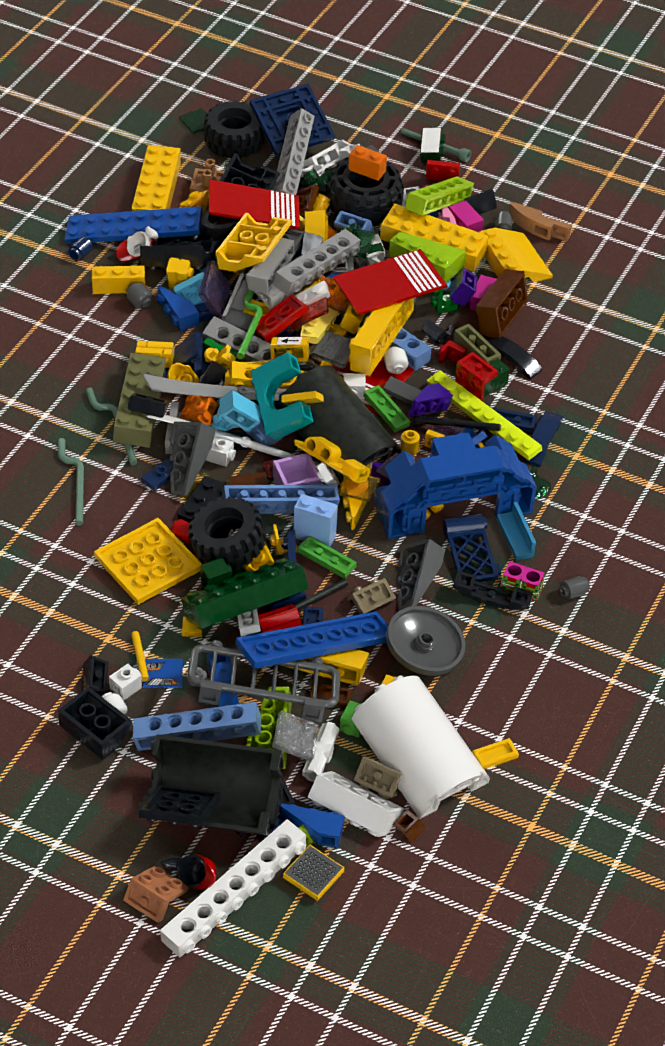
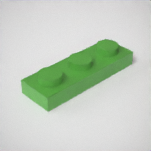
M379 385L364 391L363 397L394 432L410 426L411 421Z
M308 536L298 547V553L344 579L356 568L357 562L311 536Z

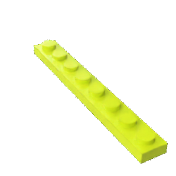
M441 370L427 379V385L439 383L453 395L451 403L475 421L501 424L500 431H489L512 444L513 449L527 460L532 459L542 451V445Z

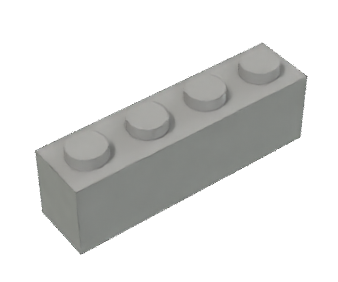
M281 238L264 262L253 265L250 272L246 274L248 290L264 294L269 293L273 287L276 271L289 264L295 255L294 240Z

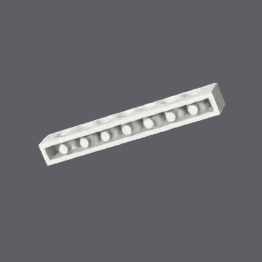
M288 819L285 820L211 887L160 930L161 941L179 958L185 953L191 952L198 941L208 937L216 925L222 924L233 910H238L249 896H254L258 892L260 886L265 882L271 881L277 871L285 868L295 855H300L305 850L306 834ZM203 915L208 916L207 918H200ZM188 929H189V930H192L191 932H188V933L184 932L185 930H188Z

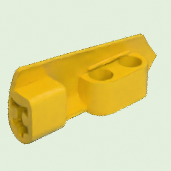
M308 437L304 442L294 440L295 446L356 483H364L370 475V468L357 460H344L340 458V448L323 437Z

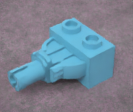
M231 390L220 399L218 412L213 416V423L209 426L224 432L240 427L248 432L261 423L259 405Z

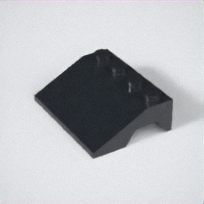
M234 153L220 181L272 190L280 173L263 165L256 168L245 165L241 162L238 154Z
M164 239L156 241L154 246H140L141 266L148 267V270L158 269V267H163V270H166L169 259L173 257L179 260H189L190 266L194 267V270H202L204 266L212 263L216 250L225 239Z

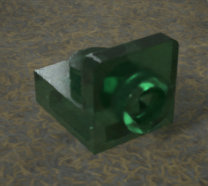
M533 466L529 471L537 486L535 496L540 499L551 489L552 484L538 476V467Z

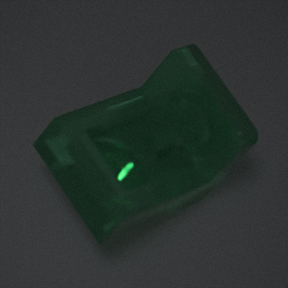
M313 168L303 176L309 186L313 184L318 186L320 184L322 187L328 183V177L332 172L328 170L319 176Z

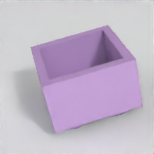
M305 453L273 461V477L277 485H321V480L317 475L318 470L310 454Z

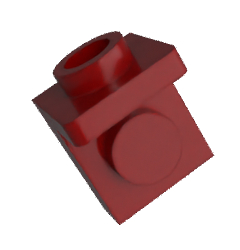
M449 340L438 351L439 362L443 363L448 358L457 363V361L467 355V348Z

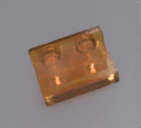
M322 276L320 282L325 281L328 284L330 297L319 302V304L345 314L350 305L349 301L333 278Z

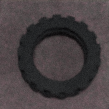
M209 209L200 218L204 235L220 240V238L226 239L240 221L235 219L226 224H213L218 220L228 219V217L208 214Z

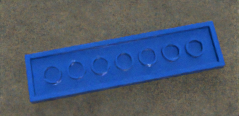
M186 207L70 215L68 217L65 242L66 244H73L80 237H86L91 242L122 241L136 232H145V228L148 226L158 233V238L200 235L202 208Z
M376 611L237 637L235 645L255 669L387 643L386 631L388 624Z

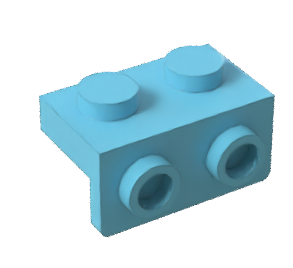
M204 272L173 287L176 294L191 301L193 305L201 304L217 295L213 281Z

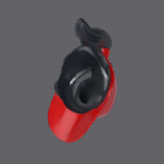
M199 854L188 855L182 859L170 858L160 862L167 870H176L180 880L195 889H208L216 880L215 864L212 860Z

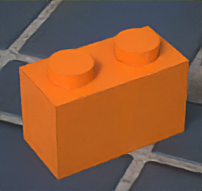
M356 145L349 154L350 171L375 180H379L386 172L387 155Z

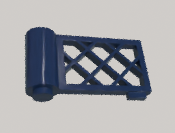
M478 514L443 519V532L448 540L456 571L463 572L467 569L474 573L473 575H476L475 581L478 582L497 580L499 575H501L499 563L495 564L486 536V518ZM473 537H482L480 545L472 541ZM460 539L465 543L462 547L454 544L453 540ZM468 544L476 548L473 554L465 550ZM479 551L487 554L485 560L476 556ZM461 553L469 557L466 563L458 559ZM472 560L481 564L478 569L469 565ZM485 566L492 571V574H484L481 570Z

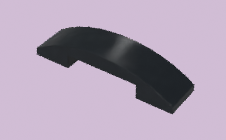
M503 336L500 338L483 337L501 356L517 365V371L531 380L542 371L538 362L515 342Z
M457 571L453 588L477 602L509 610L529 609L533 592L514 587L512 592L475 581L476 575Z

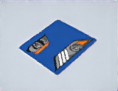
M145 659L149 680L143 682V688H182L183 659Z

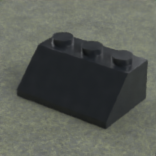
M89 686L58 710L59 726L102 760L119 747L132 724L130 718Z

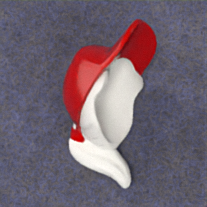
M148 226L145 228V232L139 231L129 236L117 247L116 255L118 260L121 262L141 260L140 246H152V243L158 239V233Z

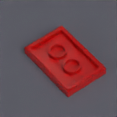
M291 294L261 317L255 333L268 342L309 311V308Z

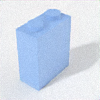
M301 494L294 507L295 539L304 541L308 536H311L331 547L336 537L338 505Z

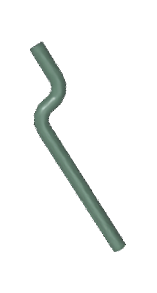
M87 388L86 393L90 405L99 411H111L114 419H116L118 408L113 404L98 403L93 389ZM123 444L130 465H136L137 459L132 445Z
M60 438L58 440L59 459L63 463L76 466L75 523L81 526L83 525L84 466L80 459L65 455L66 440Z

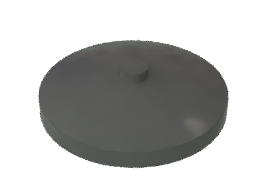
M426 606L404 608L393 616L386 631V641L392 655L404 667L418 674L438 676L449 673L458 666L465 652V638L459 626L448 615L434 608Z

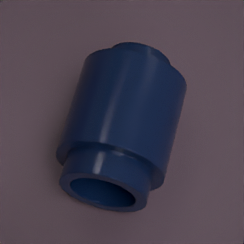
M80 237L68 250L70 258L74 261L83 259L93 249L91 240L86 237Z

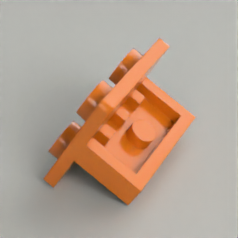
M189 395L181 411L180 419L202 422L209 426L218 403L212 397Z

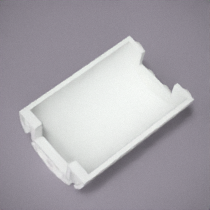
M398 676L392 683L388 685L382 684L377 687L373 695L364 703L355 707L352 721L381 764L403 774L398 789L419 819L437 811L440 801L460 790L469 787L472 792L489 783V776L418 676Z

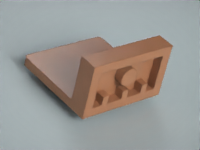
M153 866L131 878L123 901L159 923L164 918L169 902L186 893L189 887L183 884L181 880L167 874L164 869Z

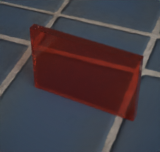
M324 297L308 305L309 311L291 324V328L286 331L290 332L329 313L328 298Z

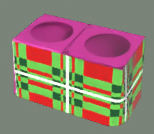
M509 561L500 587L512 592L514 587L533 592L531 600L535 601L543 590L545 573Z

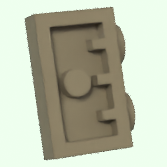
M375 578L367 583V587L362 588L359 586L353 589L351 595L347 598L349 602H354L360 614L369 613L396 599L385 578L379 581Z
M365 756L361 760L354 781L358 782L361 788L366 790L373 789L378 792L377 794L380 797L389 799L397 796L398 791L396 790L403 774Z

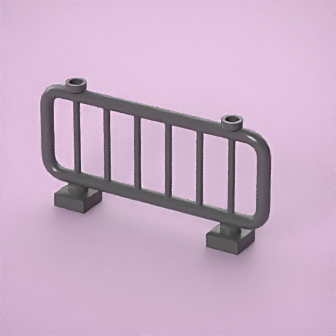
M214 640L210 645L201 644L195 646L190 653L187 676L191 684L200 687L198 702L219 705L221 691L302 704V720L322 723L325 708H332L339 701L340 673L333 666L323 664V660L319 657L313 658L311 662L297 660L274 665L272 689L269 691L255 688L257 668H253L251 687L234 685L237 659H246L240 650L224 648L222 642ZM199 653L213 654L210 681L196 677ZM217 655L234 657L230 684L214 681ZM278 665L294 667L292 694L275 692ZM298 668L314 671L312 698L296 695ZM318 672L328 673L332 676L330 700L316 699Z

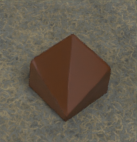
M408 809L393 823V826L410 842H413L426 829L422 821Z

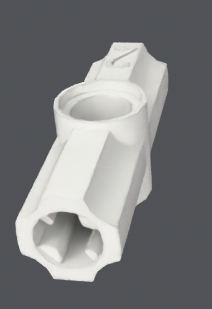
M323 723L316 740H313L310 761H306L302 771V775L309 781L314 782L317 774L323 773L326 763H329L332 758L334 744L339 734V728L335 723Z

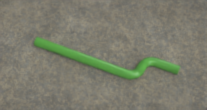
M251 290L247 291L243 299V305L248 310L255 311V315L237 353V358L243 359L263 313L259 305L250 303L255 292Z

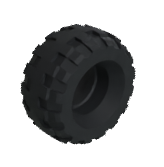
M349 158L345 162L342 161L337 164L328 177L327 197L330 199L329 207L336 217L340 211L362 217V219L371 220L373 227L384 221L394 204L402 205L404 183L396 167L391 166L389 162L386 163V172L379 180L350 171Z

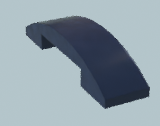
M548 411L543 414L531 437L542 445V451L530 460L524 457L523 462L541 467L549 444L556 430L558 431L564 416Z

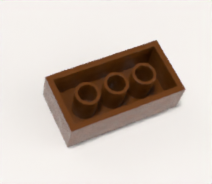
M505 269L487 293L484 294L480 302L477 303L475 310L478 315V328H480L481 336L500 338L528 302L524 271Z

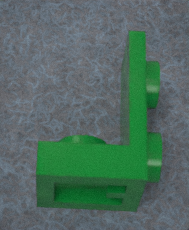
M443 289L434 291L433 297L430 298L431 305L435 307L437 314L455 311L458 308V304L451 300L450 294L443 295Z

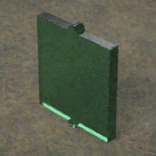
M201 108L181 115L179 119L195 134L204 131L206 112Z

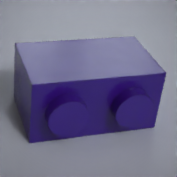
M463 267L451 282L450 298L455 304H460L464 307L476 293L477 276Z

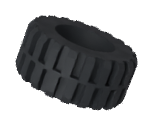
M225 101L223 104H216L215 107L210 108L204 118V141L207 147L215 154L218 153L219 156L232 158L234 153H236L239 158L243 156L248 157L260 150L265 143V134L250 104L246 102Z
M223 497L217 498V501L208 502L207 506H202L198 510L199 512L194 514L189 524L188 535L196 557H198L202 564L223 558L225 563L231 566V569L236 567L239 569L243 567L242 565L251 563L253 558L258 557L260 550H263L266 541V530L258 509L251 502L239 497L237 499L235 497H228L227 499ZM229 529H240L237 533L230 537L222 539L215 538L223 531Z

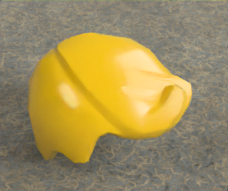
M175 363L169 368L168 379L194 383L200 382L198 376L189 365Z

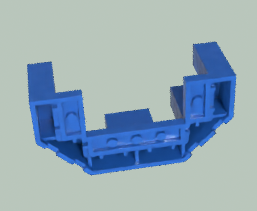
M468 432L432 439V456L420 458L417 462H415L413 455L403 451L385 466L391 484L374 488L373 502L388 539L425 533L426 513L429 506L497 494L496 518L497 514L512 512L513 502L516 501L523 514L533 513L537 486L527 465L518 460L512 444L495 434L485 442V447L475 448Z

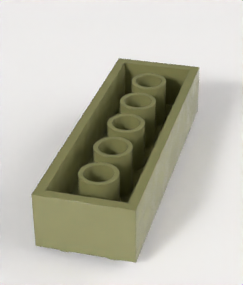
M130 353L114 424V443L150 448L156 419L146 417L148 414L128 410V403L133 393L160 399L161 392L152 391L143 378V374L164 378L167 358Z

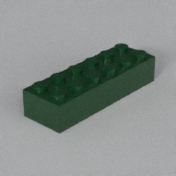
M287 558L277 560L275 564L260 566L259 570L243 572L240 577L227 578L221 584L208 585L202 591L189 592L186 594L187 596L181 598L186 620L199 629H203L305 591L309 587L304 567Z

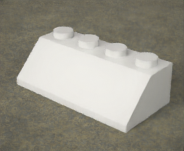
M333 771L317 774L308 798L313 800L314 805L321 808L327 807L332 810L331 812L344 815L350 819L349 822L357 827L363 826L368 829L370 834L377 837L388 834L393 827V823L402 815L405 809L370 790L361 788L358 784Z

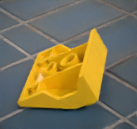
M245 213L216 250L219 269L235 272L264 262L293 223L292 220L273 217L269 224L259 223L249 213Z
M500 228L479 231V233L489 236L487 251L484 257L497 277L505 269L524 271L525 278L529 277L533 282L553 277L524 233Z

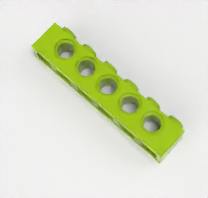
M456 176L409 192L405 200V209L423 216L462 202L465 198L471 196L474 183Z

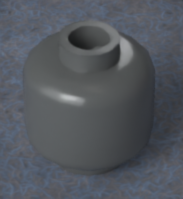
M133 283L128 287L126 299L135 308H147L151 304L152 292L144 284Z

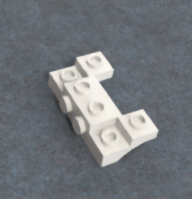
M341 140L304 160L301 177H304L305 180L311 177L313 180L321 176V174L325 173L326 168L330 170L337 166L338 161L346 157L349 158V154L356 145Z

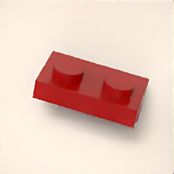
M427 160L426 180L445 181L456 176L459 177L460 163Z

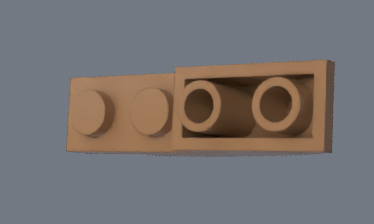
M511 201L509 213L517 225L546 240H550L551 237L564 241L569 240L571 224L542 216L541 210Z

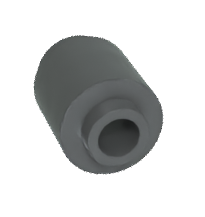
M501 211L497 214L495 228L512 231V216L509 212Z
M581 576L562 581L559 587L561 596L567 600L585 595L590 590L587 578Z

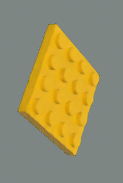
M159 518L94 551V557L138 605L200 572L201 565H203Z

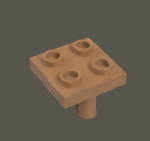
M207 159L205 161V169L195 168L190 186V194L194 191L209 192L210 179L220 181L225 171L215 170V160Z

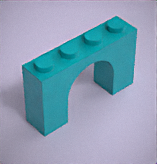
M287 352L251 371L252 383L257 393L255 395L256 400L260 406L259 413L263 419V429L267 436L278 440L314 422L310 406L301 400L283 409L276 410L274 397L278 388L284 382L301 374L298 359Z

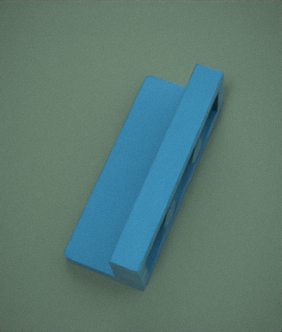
M517 501L513 502L512 512L497 514L496 520L515 561L534 558L536 541Z

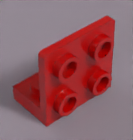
M471 352L457 361L455 382L483 402L485 384L498 376V370L477 354Z

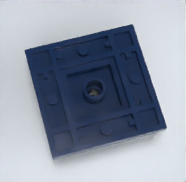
M309 83L250 100L249 104L276 157L281 156L290 115L301 108L315 116L308 147L335 139V134Z

